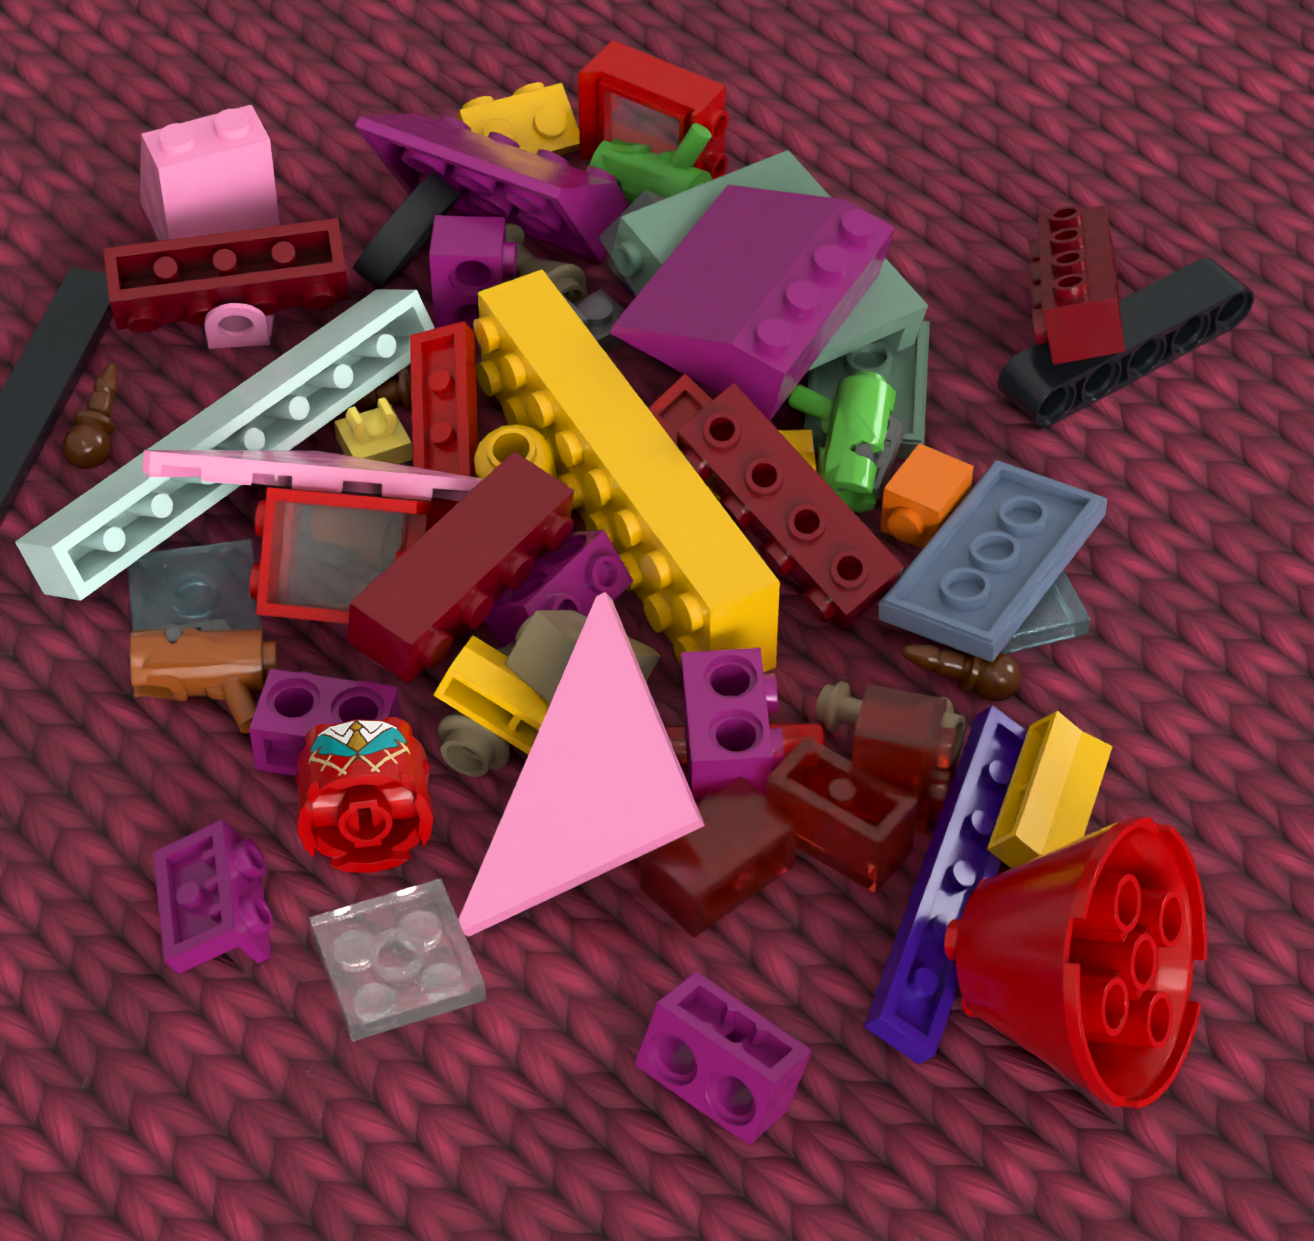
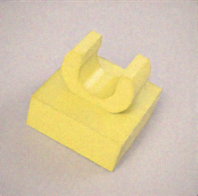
M385 397L378 399L377 405L379 408L359 413L354 406L348 408L346 418L334 421L336 439L346 456L393 464H401L413 460L412 442Z

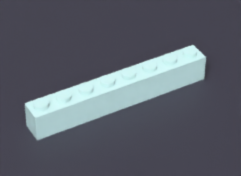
M376 289L147 450H291L411 363L410 335L435 329L417 290ZM143 452L22 536L15 543L45 595L81 601L242 484L201 481V477H149L147 473L142 472Z

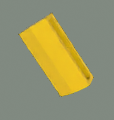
M473 635L449 667L433 696L529 755L550 704L505 665L508 659L506 655Z
M1059 711L1031 724L987 850L1012 869L1084 837L1113 746L1081 731Z

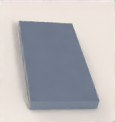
M996 460L879 602L878 620L993 662L1106 515L1107 498Z

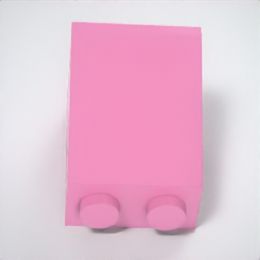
M252 104L236 109H226L214 115L183 123L170 124L164 128L141 134L140 200L159 241L280 225L270 138Z

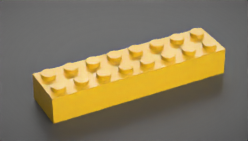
M543 269L478 292L479 318L474 320L473 326L477 341L481 347L482 362L477 363L476 372L483 391L489 397L494 395L500 402L508 425L519 424L529 426L545 436L552 447L557 479L574 490L572 510L576 509L585 521L587 531H605L634 581L626 590L635 591L643 602L644 611L651 627L657 633L663 631L671 641L680 667L681 652L761 648L763 673L776 668L780 581Z

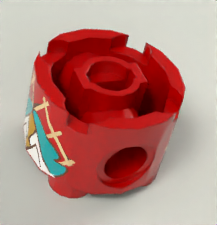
M388 717L382 720L355 719L335 725H316L308 731L305 736V746L297 757L295 781L298 786L297 833L304 849L314 858H316L317 850L322 855L330 857V867L344 872L374 873L398 867L411 859L410 849L416 846L420 840L422 841V848L429 840L434 819L433 804L428 791L430 765L423 745L413 736L409 723L397 717Z

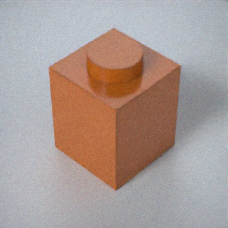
M919 443L884 487L880 531L895 537L901 542L923 549L971 491L974 466Z

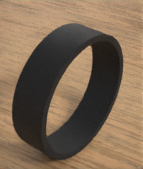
M432 172L384 224L359 256L352 269L376 289H383L430 237L433 231L435 215L447 216L461 194L437 173Z

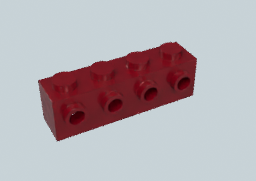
M1106 205L1081 209L1078 206H1064L1052 210L1046 217L1037 218L1038 239L1029 240L1032 261L1030 263V271L1033 283L1031 294L1034 306L1032 317L1037 344H1049L1053 365L1125 352L1116 258Z
M338 218L103 248L109 302L117 330L129 329L133 332L144 333L157 330L163 324L187 321L194 325H205V317L209 311L229 303L248 304L261 310L265 316H270L282 308L304 306L307 309L320 310L332 307L338 301L349 300Z
M735 383L730 385L677 430V447L694 470L721 497L718 501L739 529L743 530L747 526L763 543L759 547V551L772 569L781 576H785L789 572L805 589L801 594L803 601L822 622L826 623L832 619L843 631L881 599L900 578L904 566Z
M514 451L349 603L347 642L407 684L426 666L430 669L435 668L446 657L453 641L467 627L475 629L487 618L496 599L508 588L511 590L519 588L530 575L534 563L548 550L551 552L557 551L567 541L574 526V521L571 519L574 490Z

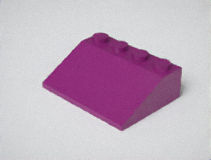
M420 113L359 116L355 124V128L407 194L410 195L432 172H435L461 194L451 210L467 216L505 217L506 223L519 225L525 237L602 264L607 253L599 236L629 206L628 201L617 185L618 180L608 172L591 166L587 167L585 172L570 167L564 158L548 150L539 149L536 154L519 149L520 146L514 140L497 132H489L488 137L471 132V128L467 124L449 115H441L439 120Z
M727 185L613 324L611 334L683 374L686 373L690 378L719 394L735 383L770 421L879 276L896 227L844 199Z

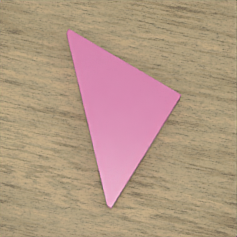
M144 450L142 472L147 473L149 477H201V481L292 486V489L382 494L383 497L431 501L432 497L459 502L483 480L481 478L323 451Z
M606 592L595 598L457 924L460 932L468 937L705 826L613 600Z

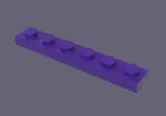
M993 705L975 717L864 1023L866 1029L918 1065L935 1056L959 987L956 962L948 959L944 948L947 926L951 920L961 919L965 906L980 880L996 876L1001 864V860L987 850L1028 731Z

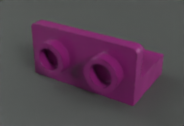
M221 819L153 852L163 958L167 965L178 974H181L237 947L256 963H261L271 958L268 931L273 928V918L264 900L262 876L266 874V863L261 850L252 839H244Z

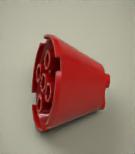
M1132 816L992 878L980 880L965 906L961 919H953L948 924L944 939L946 956L950 961L956 962L964 1013L968 1017L982 1019L1106 1104L1114 1107L1141 1108L1153 1103L1171 1085L1189 1051L1202 1005L1200 1002L1189 1001L1194 960L1207 961V923L1201 882L1191 852L1178 831L1172 825L1157 824L1152 821V817Z

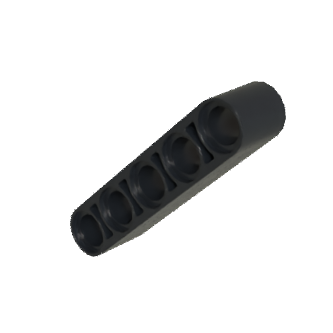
M1209 257L1199 259L1120 300L1125 352L1053 365L1049 344L1038 345L1036 343L1019 352L1006 363L997 381L998 389L1040 427L1053 425L1232 330L1250 312L1254 302V293L1214 259Z

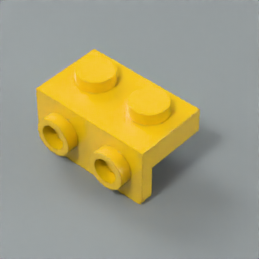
M540 82L528 84L516 90L513 96L494 100L492 96L475 98L464 104L456 119L467 124L471 128V132L488 137L489 132L500 133L514 140L520 146L519 149L536 154L539 149L551 151L559 156L580 150L579 128L562 83L547 87Z

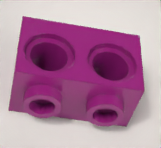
M435 215L429 253L434 326L439 328L465 321L474 331V320L479 318L478 292L508 282V277H516L517 242L506 241L505 217Z
M604 530L571 532L569 538L560 549L555 552L548 550L534 563L530 575L516 590L508 588L494 601V605L484 621L502 648L509 643H516L515 638L519 628L529 617L534 615L536 610H573L588 617L596 596L606 592L614 601L634 581Z
M761 648L681 652V700L689 784L694 799L771 795L772 768H784V743L782 728H770L768 714L777 713L778 711L777 682L775 673L763 674ZM730 749H739V750H743V751H737V752H735V751H729V750H730Z
M270 669L249 728L255 769L295 776L297 757L305 746V736L316 725H335L355 719L382 720L388 717L401 719L398 687L382 685L373 681H354L318 676L309 672Z
M696 971L657 1002L634 1065L750 1146L788 1111L812 1049Z

